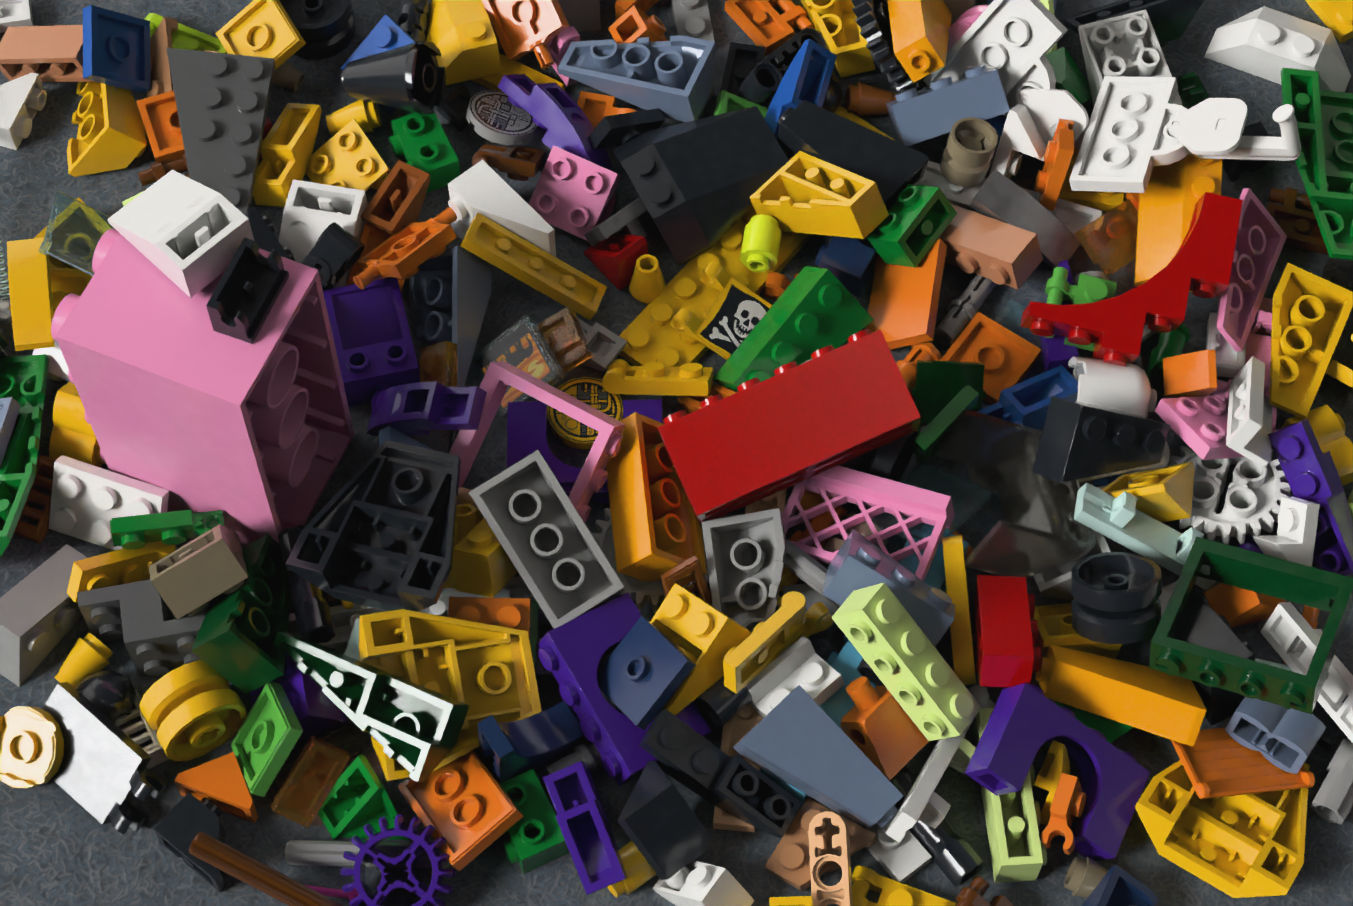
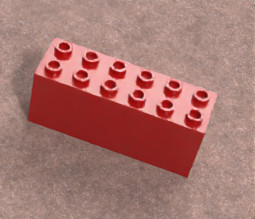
M869 329L859 331L851 335L847 339L849 343L835 350L832 345L823 347L810 355L812 358L810 361L798 366L795 361L789 362L775 369V376L762 382H760L759 378L750 379L737 387L738 392L726 398H723L722 394L714 395L700 403L701 409L686 414L685 410H681L663 419L664 425L658 427L661 439L700 526H702V521L723 517L918 431L921 416L881 329L873 333Z

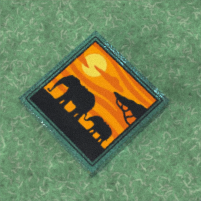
M527 314L475 354L471 360V364L481 382L490 362L505 361L551 386H554L566 376L533 317ZM509 385L497 411L502 419L508 421V402H533L536 399Z

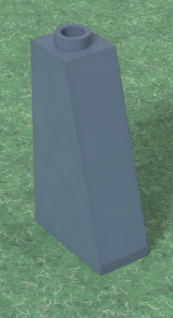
M800 685L792 690L733 746L740 755L865 829L876 823L883 827L898 812L895 804L903 797L902 793Z

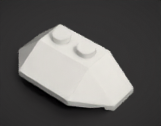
M1265 6L1217 28L1204 57L1281 84L1282 68L1318 71L1320 90L1345 92L1351 78L1349 69L1331 29Z

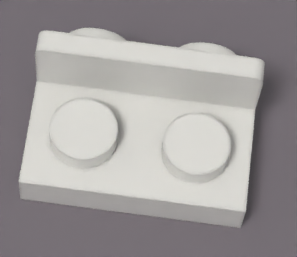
M802 636L794 644L788 646L779 657L763 669L746 687L752 696L751 704L754 710L764 718L798 685L820 706L844 686L845 683L842 676L815 653L811 641Z

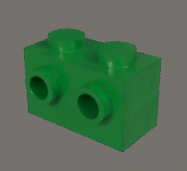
M435 112L425 115L411 113L391 121L393 136L389 137L392 151L396 158L402 156L405 163L430 174L431 179L426 193L447 186L448 183L461 175L459 160Z
M908 184L899 193L897 200L888 210L889 216L869 234L867 239L885 263L916 268L956 216L957 212L939 187Z
M534 769L500 783L523 815L519 821L504 833L507 839L502 841L503 849L511 865L518 862L525 874L569 854V849L555 817L556 814Z

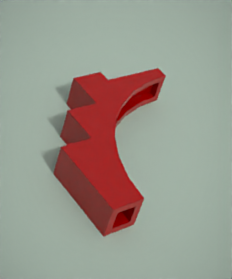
M1205 192L1195 204L1188 232L1176 255L1166 267L1147 282L1119 296L1093 303L1057 305L1031 301L1023 311L1020 327L1029 328L1031 333L1038 336L1050 337L1055 334L1068 337L1069 342L1078 345L1095 343L1092 358L1103 359L1104 363L1125 367L1126 363L1132 364L1140 354L1144 325H1148L1149 330L1158 333L1175 331L1185 319L1189 290L1192 291L1193 295L1200 298H1214L1215 296L1218 297L1229 286L1243 200Z

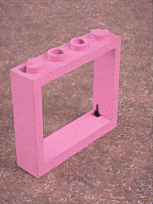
M505 361L490 362L479 386L487 394L478 430H459L449 454L458 455L461 460L459 486H463L510 385L599 432L568 497L585 523L591 512V507L588 506V503L593 493H598L607 479L608 472L604 469L610 456L614 458L622 447L620 445L623 438L621 433L626 424Z

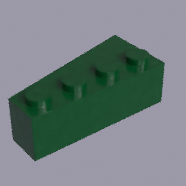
M269 534L242 548L248 578L244 579V583L236 591L226 595L221 593L212 599L191 649L194 654L220 673L225 680L234 684L245 694L284 675L286 652L283 649L277 648L273 643L278 631L288 632L291 587L288 573L284 566L280 544Z

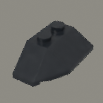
M1120 0L1065 18L1064 22L1066 27L1079 34L1078 27L1080 25L1146 9L1160 47H1164L1168 44V41L1181 38L1205 0Z

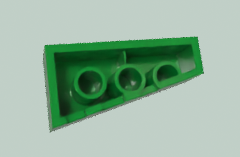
M805 266L712 379L718 385L738 392L737 387L740 384L753 378H759L760 382L775 376L774 370L793 361L798 366L812 359L810 355L823 347L832 345L834 350L837 349L851 335L862 330L874 319L829 269Z

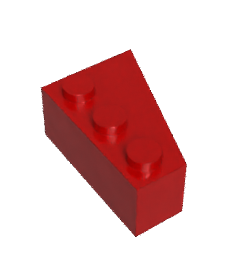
M977 575L971 632L972 641L977 642V645H973L974 656H978L976 668L980 686L1012 687L1023 683L1031 684L1032 671L1039 672L1040 647H1033V644L1036 645L1038 623L1037 620H1030V618L1034 617L1035 596L1027 592L1026 577Z

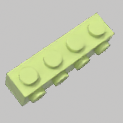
M885 582L854 590L831 617L928 741L961 736L982 708Z
M994 708L980 709L976 715L972 728L975 747L979 743ZM1033 763L1020 791L996 796L980 785L994 883L1034 881L1037 879L1042 866H1045L1047 863V851L1042 845L1038 826L1041 823L1040 806L1038 801H1034L1032 791L1035 783Z

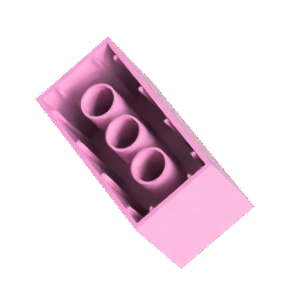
M111 228L102 235L96 246L92 261L94 272L92 279L81 296L71 293L63 298L55 311L51 325L52 338L58 342L69 369V380L75 384L84 406L85 420L91 424L100 446L101 460L106 462L109 471L170 490L167 512L191 509L192 513L222 510L225 527L237 532L240 543L248 545L266 534H269L279 543L278 535L284 529L294 528L299 525L304 526L354 436L318 269L281 256L284 270L289 272V278L256 339L251 344L213 330L206 305L225 272L190 298L116 229ZM260 248L258 250L266 258L271 253Z

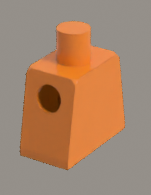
M859 677L846 687V692L855 706L841 719L840 726L842 731L890 781L929 741L885 686L873 688L867 677Z

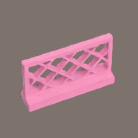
M839 465L795 484L782 514L785 535L789 528L804 522L810 536L797 542H791L816 561L826 564L832 562L839 550L833 553L825 551L820 541L838 533H841L845 541L848 537L846 529L866 521L872 532V535L866 537V539L873 544L877 543L879 548L894 560L899 561L915 554L919 561L915 575L922 581L926 578L945 529H950L955 517L951 496ZM805 490L821 494L824 500L823 503L806 511L800 505ZM847 502L858 505L861 513L843 521L839 520L834 508ZM829 511L836 524L815 533L809 519ZM884 512L893 514L896 517L897 524L877 532L871 518ZM920 523L934 526L931 536L916 543L908 530ZM903 531L910 545L889 554L882 540ZM923 549H925V551H924V553H923V556H922L921 553H920V551L923 550Z

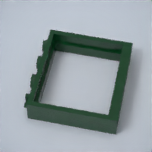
M1196 537L1151 640L1150 668L1165 672L1167 675H1175L1200 682L1208 687L1221 688L1241 694L1247 698H1256L1287 709L1291 708L1312 714L1353 606V578ZM1197 577L1330 612L1307 674L1302 675L1172 638Z

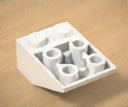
M1146 9L1078 27L1093 106L1098 97L1104 76L1172 77ZM1177 91L1173 104L1182 105Z
M174 170L168 172L107 219L111 226L190 298L226 271L244 237L254 240L249 218L221 193Z
M293 179L283 211L279 235L280 244L287 246L292 252L295 261L301 263L315 246L322 232L333 222H336L360 240L364 224L367 223L362 221L360 217L368 205L365 190ZM351 268L347 270L334 288L347 286ZM319 272L320 280L322 281L324 277Z

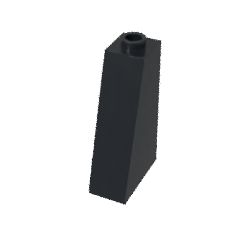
M806 100L795 109L792 107L788 108L778 121L777 141L792 155L802 151L876 182L887 211L897 200L899 193L908 184L915 185L924 176L929 160L925 154Z

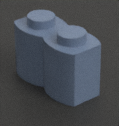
M1245 697L1234 712L1225 731L1244 747L1261 752L1270 763L1279 769L1297 774L1326 727L1313 714L1291 708L1287 709L1256 698Z

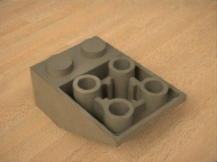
M220 524L149 566L152 584L177 620L186 614L192 616L199 613L208 605L211 599L221 593L226 595L236 591L242 586L244 579L248 578L237 532Z

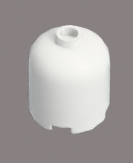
M1075 356L1069 360V367L1074 368L1072 376L1078 381L1077 402L1146 418L1149 412H1154L1157 402L1156 390L1150 388L1149 379L1145 371L1139 366L1126 363L1125 367L1104 363L1103 359Z

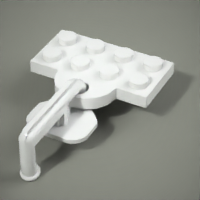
M994 0L948 51L945 66L927 75L923 81L931 88L930 83L951 76L953 82L965 78L966 70L986 64L987 70H998L1009 108L1011 109L1018 104L1027 107L1046 146L1049 140L1052 141L1059 118L1074 121L1072 128L1074 130V146L1080 150L1089 123L1087 111L1070 92L1055 89L1056 79L1054 70L1045 56L1068 30L1039 0Z
M1104 76L1069 179L1071 190L1145 193L1153 166L1169 165L1183 159L1188 154L1204 159L1295 160L1301 154L1298 124L1294 115L1295 109L1292 105L1285 104L1278 107L1273 113V120L1279 123L1282 137L1242 136L1248 116V109L1245 102L1240 99L1208 98L1187 109L1182 105L1173 104L1178 90L1176 77Z

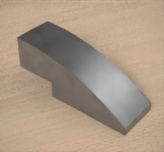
M996 169L993 170L970 207L982 215L1036 233L1043 262L1053 269L1058 266L1060 261H1069L1081 244V241L1050 211Z

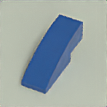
M811 39L804 41L791 62L764 118L776 139L779 131L778 121L788 108L792 107L795 109L804 100L819 107L823 106L837 55ZM781 146L787 158L794 156Z
M1060 365L1004 389L1000 392L999 402L967 416L964 437L987 461L1011 449L1041 430L1045 424L1052 396L1077 401L1078 381Z

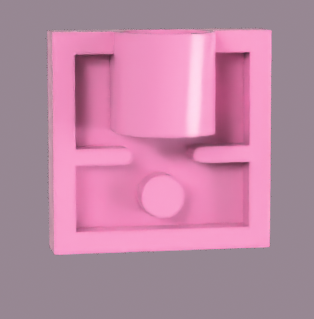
M553 145L529 205L548 224L588 241L584 235L611 215L616 202L614 192L622 175Z
M1211 395L1164 398L1160 400L1155 412L1166 424L1170 425V429L1202 460L1245 457L1226 446L1228 410L1222 400Z

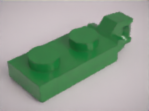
M190 509L118 517L110 520L113 545L121 546L123 549H139L144 547L146 543L159 541L166 545L181 544L186 541V538H197L219 524L225 526L222 510L192 513Z

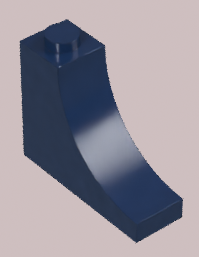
M564 701L522 720L502 723L497 722L493 715L477 723L479 757L499 784L531 769H534L537 774L543 770L544 766L550 765L574 752L575 746L581 743L585 745V736L580 727V719L574 710L571 711Z

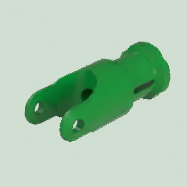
M1183 323L1175 331L1168 333L1157 332L1159 336L1157 347L1151 351L1146 369L1149 382L1156 378H1163L1162 358L1182 354L1184 343L1188 342L1191 337V330Z

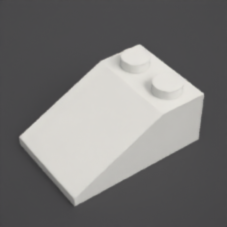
M483 159L448 183L450 197L448 205L457 216V220L451 223V226L460 239H464L472 220L477 213H480L556 257L554 229Z

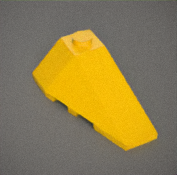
M95 81L78 82L76 94L83 97L77 110L72 115L71 123L79 126L77 138L72 137L68 140V174L78 177L127 168L135 157L139 158L144 153L147 146L145 127L131 91Z

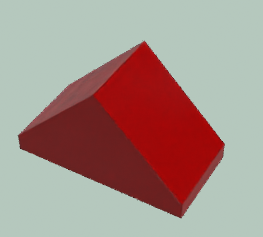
M616 233L597 245L589 247L583 253L620 291L630 284L636 261L640 256L648 254V246L644 236Z

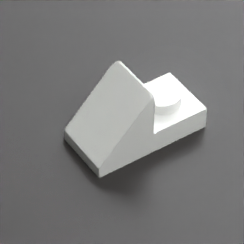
M1022 104L1016 105L1008 112L989 176L994 169L1008 179L1012 175L1016 176L1023 159V155L1019 154V152L1038 159L1045 156L1047 146L1027 107Z
M1281 497L1277 535L1253 536L1254 541L1264 555L1312 567L1320 504L1297 497Z

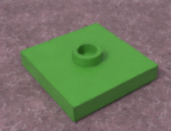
M272 681L264 686L230 744L251 794L262 797L267 793L303 732L282 685Z

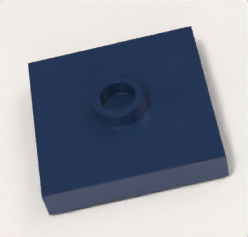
M641 616L597 672V682L599 688L636 726L645 730L696 664L650 620Z

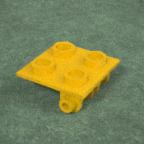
M353 118L311 155L306 174L313 183L365 190L366 192L370 187L378 190L388 176L390 169L356 119Z

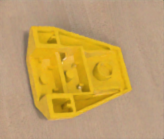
M405 609L360 616L359 661L470 705L456 745L433 771L479 747L477 723L493 715L497 722L506 723L522 720L542 712L528 631ZM371 736L373 747L386 780L392 781L409 778L408 775L410 773L396 759L386 755L383 752L384 747Z
M1181 760L1152 778L1135 805V809L1160 856L1232 898L1286 895L1304 864L1308 788L1200 799ZM1304 762L1305 770L1309 771L1310 765Z

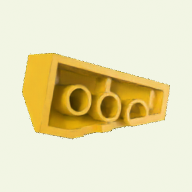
M432 0L426 41L433 42L440 50L442 56H436L438 66L445 67L446 85L501 73L498 43L482 1Z
M1287 263L1273 294L1269 404L1305 420L1353 307V292L1290 263Z

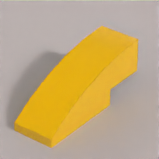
M287 103L261 145L260 152L263 160L257 168L253 197L256 205L285 207L293 179L303 180L318 133L322 112L320 105Z
M46 238L7 241L9 295L15 351L55 347V340L51 335L54 308L50 277V258Z

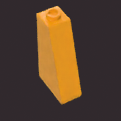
M887 0L894 54L913 83L945 66L950 34L948 29L951 27L952 13L944 1Z
M1049 646L1046 657H1041L1039 672L1035 673V678L1039 681L1045 697L1193 747L1207 710L1192 680L1175 675H1167L1165 672L1151 669L1148 666L1061 646Z

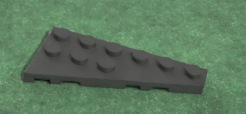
M166 48L189 177L221 193L246 216L248 209L251 207L275 71V61L272 58Z

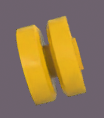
M203 660L184 664L168 672L146 691L139 704L141 714L150 729L157 732L156 735L161 748L167 758L173 761L192 760L223 745L239 731L247 717L244 704L237 693L230 689L229 682Z

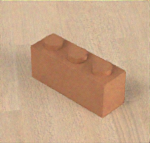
M83 24L8 27L0 42V71L9 81L32 72L39 74L41 82L91 81L83 79Z
M951 204L957 214L938 238L947 245L944 263L958 267L966 273H974L988 278L996 284H1004L1018 290L1043 261L1037 234Z

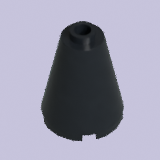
M419 41L349 62L342 71L341 84L352 98L425 115L433 114L435 112L432 110L434 106H441L446 90L445 67L438 66L436 56L442 55L433 42Z

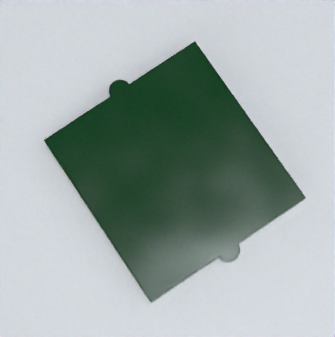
M917 360L916 383L911 392L915 396L914 403L921 416L920 423H930L966 385H970L979 393L977 408L972 413L981 410L982 399L986 397V392L983 390L985 364L979 362ZM967 419L961 425H966Z

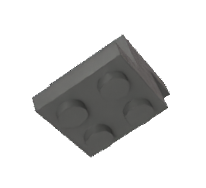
M150 579L77 592L78 607L91 634L103 641H115L123 637L126 649L139 676L160 677L166 675L169 670L202 660L191 649L205 614L173 620L172 611Z

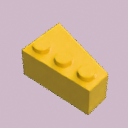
M802 151L795 154L749 197L757 215L763 214L774 217L779 222L781 231L865 239L889 216L876 182Z

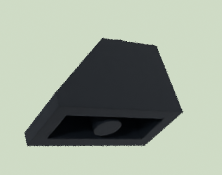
M188 792L154 828V831L163 846L221 893L226 888V873L191 855L189 848L199 832H204L225 843V830L219 818L222 813L207 798L204 797L199 801Z

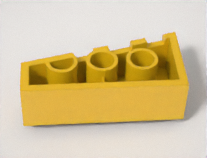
M800 0L803 8L808 13L810 21L814 24L815 30L822 34L826 42V49L837 55L834 66L841 78L876 70L871 52L866 47L867 41L860 35L861 29L855 22L857 16L852 11L854 5L851 0Z

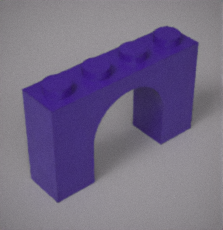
M662 399L623 400V416L626 418L637 412L662 423ZM541 401L508 402L507 468L539 450L569 497L582 468H575L564 464L550 451L548 447L547 404ZM607 479L598 493L594 492L590 500H595L599 503H610Z
M628 592L547 632L537 645L542 665L546 670L553 673L559 684L562 699L568 706L573 707L580 719L582 733L587 740L594 743L601 755V763L605 772L610 777H614L619 786L640 776L648 761L655 760L658 765L662 764L661 761L639 746L652 722L645 730L636 726L626 715L615 710L605 700L597 682V668L600 659L609 655L617 648L642 616ZM691 702L676 715L677 718L704 738L711 732L694 702Z
M1023 683L1002 689L965 774L996 796L1021 790L1039 748L1045 742L1052 744L1053 740L1064 744L1081 784L1082 792L1086 793L1083 813L1081 817H1074L1071 827L1075 838L1074 851L1084 858L1088 856L1094 861L1115 858L1150 772L1139 765L1137 759L1132 754L1121 751L1106 741L1107 738L1103 733L1088 728L1078 721L1076 715L1071 710L1058 706L1045 697L1044 691L1039 687ZM1061 836L1060 841L1064 843L1065 837Z

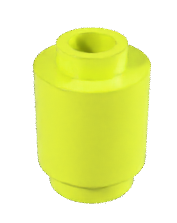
M760 214L753 216L750 222L746 224L740 260L749 270L761 273L777 265L782 234L777 219L769 215Z

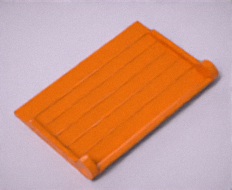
M1226 727L1199 730L1194 747L1171 740L1200 799L1309 788L1315 784L1313 773L1306 771L1303 765L1297 774L1283 771L1270 763L1261 752L1251 750L1236 742L1225 731Z

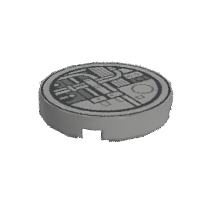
M483 91L475 94L470 99L466 119L468 123L472 122L475 125L474 131L479 136L493 143L515 145L516 141L523 140V143L529 142L535 135L538 125L533 122V116L526 110L511 104L507 99L508 95L503 91Z

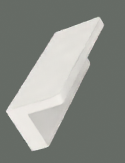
M1252 356L1230 382L1226 446L1265 468L1271 462V441L1268 434L1272 432L1273 405L1269 404V398L1264 395L1265 363Z

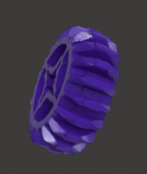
M396 815L394 828L390 827L387 817L379 818L381 831L378 833L371 824H366L363 829L369 839L365 841L359 836H353L351 842L360 848L358 854L353 851H345L343 855L345 859L355 861L354 868L345 867L341 868L340 871L343 876H354V883L345 884L342 887L343 892L357 890L359 896L349 902L350 906H360L363 902L367 906H387L383 904L384 901L400 887L412 893L414 892L421 897L418 902L411 906H428L430 903L434 906H445V902L436 895L438 891L450 894L453 891V887L442 883V878L456 875L455 869H443L442 862L449 861L450 855L446 853L440 855L437 850L447 842L446 838L440 837L432 843L429 838L436 828L433 825H428L422 834L419 833L418 829L421 819L413 817L409 828H405L404 815ZM395 836H403L414 840L410 847L397 857H392L376 847L382 841ZM423 849L427 852L432 865V879L429 887L423 883L424 881L417 876L415 871V864ZM368 858L373 861L381 872V881L373 895L365 879V866ZM403 861H407L405 864L408 870L404 872H409L408 879L411 882L401 879L389 885L391 882L389 875L392 873L388 872L390 866L385 862L400 865Z

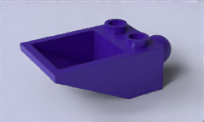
M388 277L375 280L365 287L364 290L358 288L356 284L323 290L348 407L371 402V408H373L375 397L380 392L394 386L420 382L419 368L397 278Z

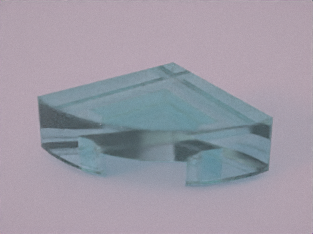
M1013 299L993 320L1019 336L1031 333L1029 328L1020 327L1022 314L1026 308Z

